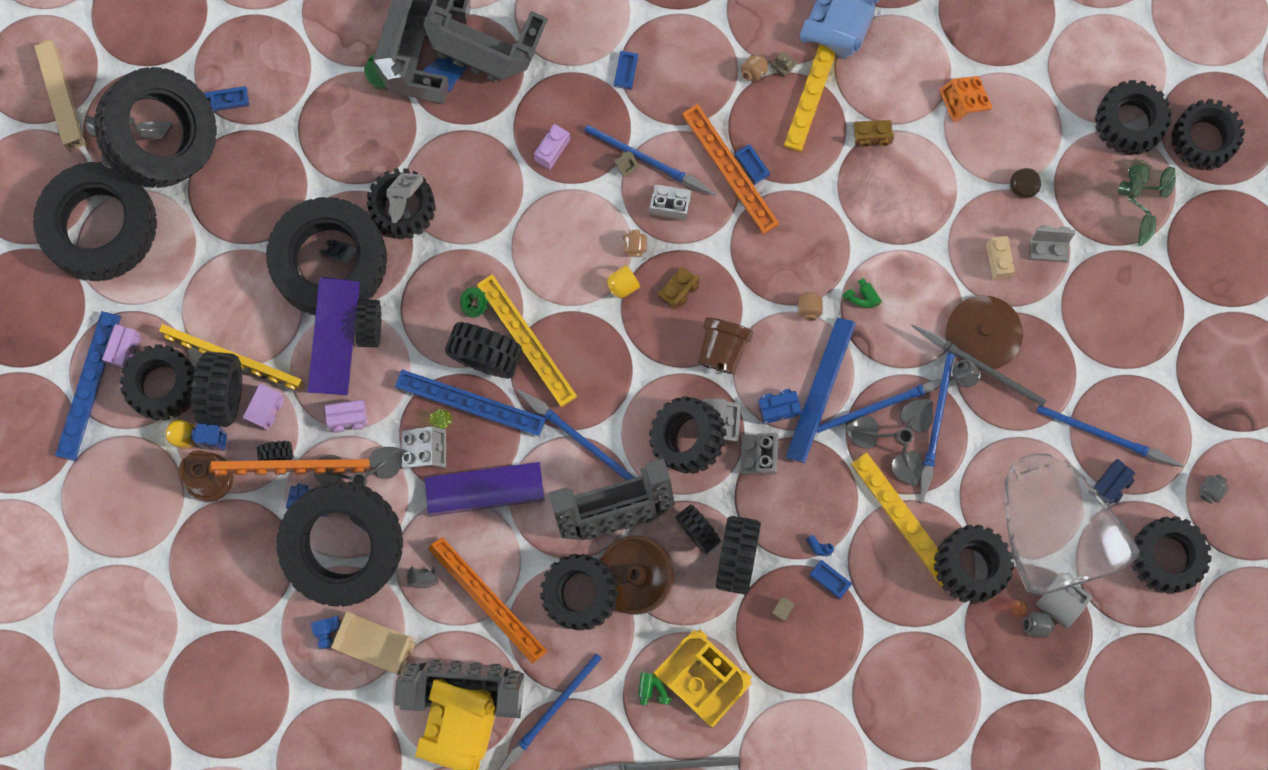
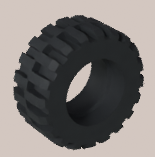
M1129 80L1128 83L1125 81L1120 82L1118 86H1113L1106 93L1096 110L1097 114L1095 115V122L1098 123L1095 127L1097 132H1101L1100 139L1102 141L1106 140V146L1109 148H1116L1115 152L1121 153V151H1124L1125 155H1132L1133 152L1136 155H1140L1144 151L1148 152L1158 145L1169 130L1168 127L1172 121L1170 118L1172 110L1168 108L1170 103L1168 99L1163 98L1164 93L1161 90L1158 92L1153 84L1150 86L1146 85L1147 82L1145 81L1136 83V80ZM1124 105L1140 108L1148 118L1149 127L1140 131L1127 128L1119 120L1117 109Z
M458 322L454 325L445 347L446 355L456 360V362L485 374L506 379L514 376L523 352L522 346L509 337L467 322Z
M155 344L154 348L150 345L145 346L144 351L137 350L134 352L136 356L133 359L131 357L128 358L126 361L128 366H123L121 371L124 377H120V384L123 385L120 388L121 393L125 396L124 399L131 408L142 416L156 421L159 418L164 421L170 420V416L174 418L180 416L179 412L181 410L187 411L189 409L187 407L188 403L192 402V383L194 372L196 371L188 358L179 350H175L168 345L163 347L161 344ZM159 367H170L176 375L172 390L161 398L152 399L147 397L144 393V382L148 374Z
M208 351L200 356L199 362L196 365V371L194 372L191 392L192 414L197 423L228 427L236 419L241 400L242 367L239 357L235 354Z
M683 396L681 399L678 397L671 400L672 403H665L663 405L664 408L657 411L656 419H653L651 422L653 427L649 430V436L652 439L649 440L650 447L654 448L652 452L655 457H658V460L664 458L666 467L681 473L695 474L699 470L705 471L708 469L709 464L713 465L716 462L715 458L717 456H721L722 446L725 447L726 440H724V436L727 435V432L723 428L725 426L724 419L720 418L721 414L718 410L699 399ZM691 419H696L699 427L698 438L690 449L680 452L677 446L678 432L684 423Z
M737 516L727 518L715 585L718 590L743 595L749 593L761 526L758 520Z
M1167 516L1149 523L1134 537L1135 542L1132 543L1130 548L1133 550V553L1130 554V560L1134 561L1133 571H1138L1139 576L1137 578L1140 581L1144 580L1146 582L1145 586L1150 589L1155 588V591L1159 593L1174 594L1196 586L1197 583L1205 578L1204 574L1208 573L1210 568L1208 563L1212 560V556L1208 555L1211 546L1210 544L1206 545L1205 540L1208 538L1205 533L1201 535L1198 532L1200 528L1197 525L1191 526V521L1187 519L1182 521L1180 517L1174 516L1169 518ZM1169 537L1175 539L1183 546L1187 562L1181 572L1169 573L1158 565L1154 556V548L1157 541Z
M966 525L955 530L938 546V552L934 557V560L937 561L934 564V571H938L936 578L938 582L942 581V588L945 591L949 590L951 592L950 596L954 599L959 597V601L964 603L969 600L971 604L983 603L999 594L1009 585L1008 582L1013 576L1011 571L1014 569V562H1011V559L1014 557L1012 552H1009L1007 549L1010 547L1008 543H1004L1001 540L1002 536L999 533L995 535L993 529L989 527L983 529L982 525H975L974 527L973 525ZM962 549L975 550L984 558L988 568L985 580L974 579L963 570L960 563Z
M570 554L569 557L563 556L559 558L560 561L558 563L554 562L550 565L552 568L550 571L546 570L544 574L546 577L545 582L541 581L540 587L543 588V593H540V599L544 600L542 606L544 610L548 611L547 615L550 619L555 620L556 624L577 631L591 630L597 625H602L606 618L609 619L611 617L612 609H615L617 606L615 600L616 597H619V591H616L618 583L613 577L614 573L604 562L589 555ZM576 574L588 575L593 579L596 586V596L593 603L583 611L570 609L563 597L565 584Z

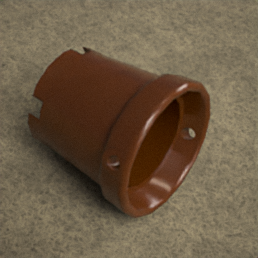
M706 317L703 325L705 335L698 364L709 369H716L718 372L733 375L746 343L751 342L753 331L733 322Z
M201 450L192 451L185 459L183 458L179 466V476L190 496L197 501L206 503L218 501L226 496L233 484V473H227L225 476H215V473H209V465L211 461L228 460L219 454Z

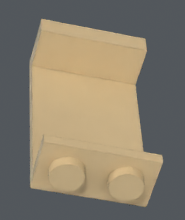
M346 611L331 648L400 675L404 666L408 664V661H406L408 653L412 654L416 643L413 642L415 638L412 636H407Z

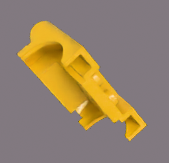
M693 630L653 674L713 728L752 685L750 681L752 677L745 670L741 672L732 661L707 640L708 636L702 630Z
M442 678L434 680L429 697L432 704L424 736L419 738L415 757L452 770H479L480 761L484 759L496 715V707H494L493 699L490 696L491 693L485 689L468 690L449 684Z

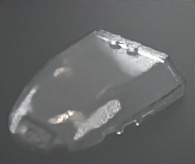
M1033 454L1019 459L1011 466L1004 483L1006 525L1013 557L1027 592L1039 595L1053 593L1118 573L1139 558L1140 550L1121 519L1114 515L1109 503H1105L1099 496L1098 490L1093 489L1086 482V478L1070 463L1054 459L1050 454Z

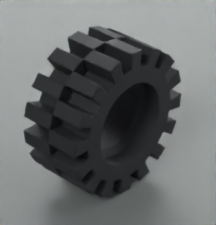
M273 441L261 444L256 448L258 461L292 460L294 458L290 441Z

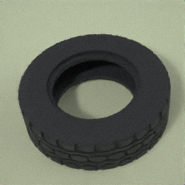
M140 68L120 78L100 98L101 101L98 102L94 115L96 142L99 150L102 152V156L110 164L109 166L126 180H130L132 183L140 186L143 185L144 187H168L191 177L202 169L207 160L210 159L217 135L215 115L205 94L186 76L167 68ZM143 99L156 100L167 105L176 114L182 127V141L174 155L167 157L152 155L136 143L129 128V114L136 101Z
M85 162L84 164L80 163L71 166V168L63 170L51 179L50 183L42 190L33 214L35 237L44 254L65 273L73 277L76 276L78 279H88L89 281H105L114 277L117 278L135 268L146 257V253L152 247V242L156 235L155 229H157V215L149 194L142 185L140 186L132 183L130 180H126L118 172L105 167L102 162ZM96 195L111 196L119 200L124 210V221L120 232L112 241L97 248L78 247L70 241L67 231L68 219L73 209L81 201Z
M318 197L295 205L281 217L280 221H277L268 239L266 262L273 283L292 306L304 313L308 312L310 315L316 316L319 284L312 283L299 274L297 257L303 243L312 235L325 230H336L347 234L356 242L357 259L355 265L343 279L360 281L359 299L372 298L377 289L380 288L383 276L386 273V246L375 221L361 207L345 199Z
M335 481L321 484L299 497L284 514L276 539V543H278L276 546L277 557H279L278 561L287 580L306 598L315 600L314 602L322 605L328 604V606L334 607L358 604L380 591L395 573L403 552L401 524L398 523L399 519L387 500H384L379 493L372 491L371 488L350 481ZM329 513H343L354 517L364 526L371 544L370 556L364 568L354 573L339 574L327 570L316 560L310 546V534L314 523L319 517Z

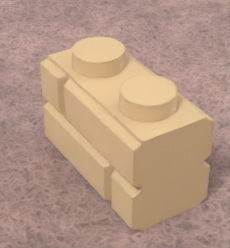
M1008 236L990 238L986 248L992 279L1012 278L1015 270L1012 264L1013 259Z

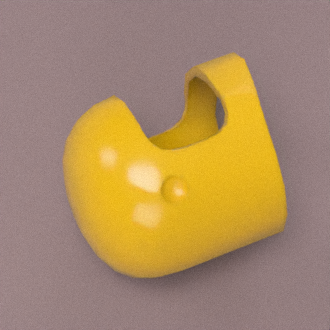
M627 265L613 272L607 279L608 289L615 297L620 299L627 297L640 288L636 277Z
M175 420L166 428V439L174 447L189 449L196 444L192 440V426L193 428H196V426L185 420Z

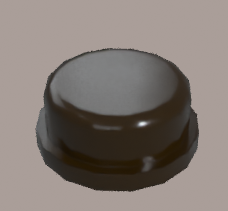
M1023 168L1016 171L1010 180L1012 192L1017 197L1023 199L1034 197L1041 187L1039 174L1031 168Z

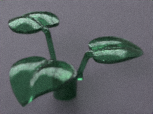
M1135 165L1128 168L1130 182L1122 181L1119 185V195L1128 197L1129 202L1134 203L1147 214L1143 217L1140 224L1138 246L1144 245L1153 237L1156 231L1157 219L1156 216H1151V212L1134 199L1140 197L1142 189L1160 190V197L1162 198L1170 196L1176 185V169L1169 166L1163 171L1160 178V186L1158 187L1144 186L1149 178V168L1145 165Z

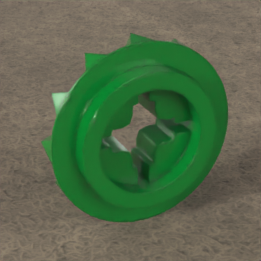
M467 288L460 297L462 311L465 315L472 318L483 315L487 309L488 299H486V293L482 292L480 288ZM472 299H478L476 302L477 306H471L473 303Z

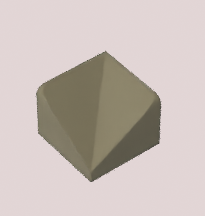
M782 597L771 615L781 622H785L795 605L785 597Z

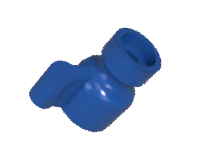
M339 616L310 623L313 636L319 640L317 642L318 649L322 650L332 647L333 639L330 638V634L340 628Z

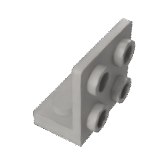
M401 173L387 189V199H389L390 203L389 216H391L392 223H397L408 209V198L422 184V174Z
M1048 225L1037 227L1030 238L1029 260L1067 263L1069 261V242L1074 237L1075 230L1069 227L1051 228Z
M431 426L402 431V469L424 466L439 469L446 468V430Z

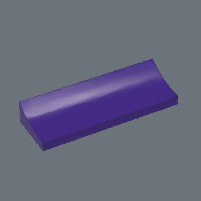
M330 277L319 278L307 393L348 395L360 281Z
M540 462L424 477L427 514L430 517L545 501Z

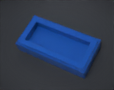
M620 51L614 87L632 90L638 53Z
M750 144L734 153L735 158L754 185L770 176V172Z
M820 560L809 574L811 578L838 599H841L852 585L850 581L823 560Z

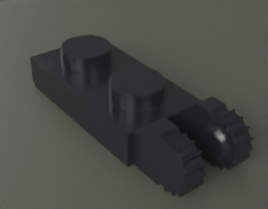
M327 240L328 249H321L319 253L329 260L347 265L353 259L357 249L351 244L337 240Z

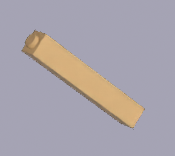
M53 40L42 41L40 44L34 45L62 143L70 151L85 146L86 142L58 47Z

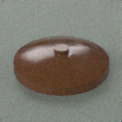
M985 295L974 296L961 302L951 313L946 324V341L949 340L951 344L953 343L962 351L996 370L1008 364L1018 353L1023 340V328L1015 310L1003 300ZM954 355V357H955L958 361L963 360V359L957 357L956 355Z
M626 536L612 543L602 555L600 561L604 562L614 573L613 577L618 583L616 591H619V597H616L615 603H617L616 610L632 615L646 614L658 608L669 596L674 582L673 563L668 552L657 541L644 536Z

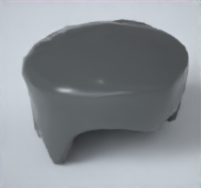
M413 566L407 569L408 587L425 589L439 583L435 567L432 568V571L429 569H414Z

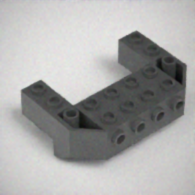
M392 0L386 22L383 25V32L378 42L377 52L373 59V65L376 67L377 74L390 93L444 103L449 88L447 76L416 70L426 36L423 24L433 0ZM454 0L449 11L452 14L451 19L467 24L471 10L470 0Z
M433 0L424 21L423 30L432 52L436 53V57L446 60V58L453 60L452 64L463 68V65L470 68V72L477 75L483 73L487 75L488 80L496 83L498 80H506L528 69L548 18L531 11L517 43L514 42L513 45H509L451 19L452 14L449 11L454 0Z
M664 458L646 463L645 468L640 469L641 476L589 492L574 496L572 489L568 490V487L548 492L561 537L574 540H593L600 535L613 534L617 530L623 528L630 529L637 524L650 523L654 519L659 518L675 505L671 479Z
M432 659L427 662L405 665L395 682L394 705L400 706V710L424 711L426 707H431L432 701L429 700L433 681L442 678L449 684L468 690L485 689L489 691L494 707H496V717L521 718L524 673L502 667L501 664L484 666L479 662L462 664L461 661H450V663H443L442 660Z

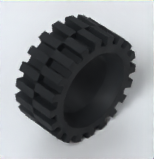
M1208 99L1205 104L1204 100H1199L1196 105L1194 103L1191 104L1175 123V128L1171 135L1174 136L1172 146L1177 145L1174 151L1176 155L1182 154L1180 158L1182 162L1187 159L1190 161L1188 166L1193 167L1196 164L1198 165V170H1203L1207 166L1208 171L1213 170L1215 166L1217 168L1222 167L1224 163H1227L1235 155L1244 141L1242 136L1245 134V129H1240L1244 124L1243 120H1237L1239 113L1237 111L1232 113L1230 111L1232 106L1228 104L1224 107L1222 106L1223 101L1220 100L1216 104L1213 103V99ZM1199 122L1214 125L1222 135V147L1214 151L1199 148L1191 138V126Z
M399 168L393 169V174L385 171V177L381 178L378 176L376 178L377 184L372 183L370 186L372 192L367 193L369 200L367 201V207L372 220L375 221L383 234L388 233L391 238H395V235H398L399 239H404V235H408L409 239L414 238L413 233L416 231L419 235L422 234V227L428 228L430 226L429 219H434L433 211H436L435 199L429 183L427 184L426 179L423 177L422 184L414 192L420 200L417 212L406 220H398L397 223H392V219L385 213L387 189L402 172L399 171ZM403 168V173L410 174L409 169Z

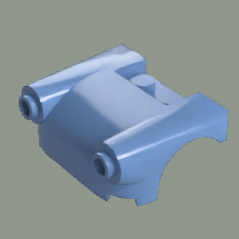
M816 0L808 20H805L800 32L801 42L822 44L833 50L838 58L847 59L848 56L853 55L856 51L858 52L861 48L875 13V3H878L879 0Z

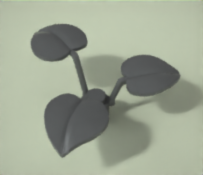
M131 112L129 114V127L132 123L136 132L141 133V136L146 139H160L168 133L172 126V121L142 122L136 125L134 117H131ZM87 115V132L95 137L94 117ZM102 156V164L105 167L112 169L109 166L110 164L106 162V160Z
M920 399L906 404L900 414L901 420L907 423L906 428L900 429L896 433L877 434L879 431L877 421L872 417L863 416L846 426L847 435L855 445L865 449L876 445V437H894L896 443L903 445L902 455L896 456L892 461V472L899 480L916 486L921 478L923 462L916 451L906 453V449L908 448V443L913 440L911 429L915 432H922L930 427L933 419V401Z
M397 447L376 449L369 456L370 466L374 469L366 474L355 473L353 476L334 474L333 471H326L325 474H314V476L321 484L341 481L342 477L351 480V482L366 486L368 482L367 477L375 472L384 479L394 477L401 467L402 450ZM326 455L317 460H338L341 458L337 455ZM349 515L353 523H355L364 531H366L364 526L357 519Z

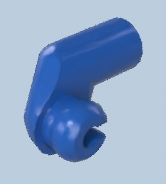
M814 535L806 539L816 555L827 557L834 552L832 544H820Z

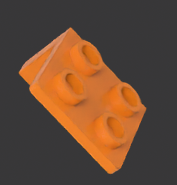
M979 76L955 78L939 89L953 122H959L969 113L992 109L989 97Z

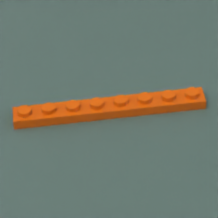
M696 104L683 112V118L761 233L764 235L779 226L778 220L701 107Z
M369 459L211 461L209 473H215V476H225L227 473L243 476L247 475V472H255V475H266L267 472H274L275 475H285L286 472L302 475L306 474V471H314V474H325L326 471H333L334 474H343L345 471H353L355 474L364 473L370 467Z
M443 537L428 547L433 556L532 664L548 652Z

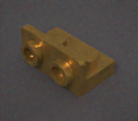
M891 120L854 122L855 145L868 147L871 144H879V146L892 144L894 134H892Z
M681 266L658 293V296L676 310L678 306L682 307L686 303L690 292L694 293L698 289L700 277L698 275L694 276Z

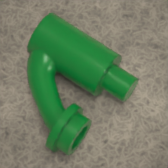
M864 278L860 279L858 284L861 287L859 291L865 300L855 297L856 293L852 289L842 294L843 301L848 300L863 308L873 309L882 303L872 284L867 283Z
M641 673L638 690L640 705H648V698L652 697L653 685L660 694V697L657 696L658 704L670 705L672 698H668L661 680L654 676L655 674Z

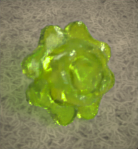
M437 409L436 412L430 414L431 419L429 422L434 427L444 429L452 423L451 419L453 417L446 409Z

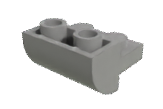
M655 184L649 215L686 221L692 190Z
M725 399L701 400L718 410L721 414L720 418L724 419L725 426L723 428L727 432L724 440L738 442L741 404L726 402Z
M758 433V435H742L740 473L743 475L762 474L763 476L777 474L778 434Z
M1060 573L1035 605L1045 613H1048L1065 629H1068L1084 611L1092 596L1063 573Z

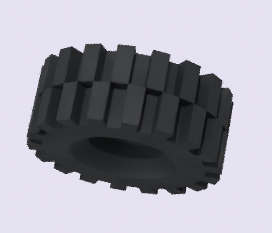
M359 299L355 319V336L358 347H379L382 330V312L379 300Z
M690 504L675 516L687 536L704 554L709 553L721 543V539L714 531V528L694 505Z

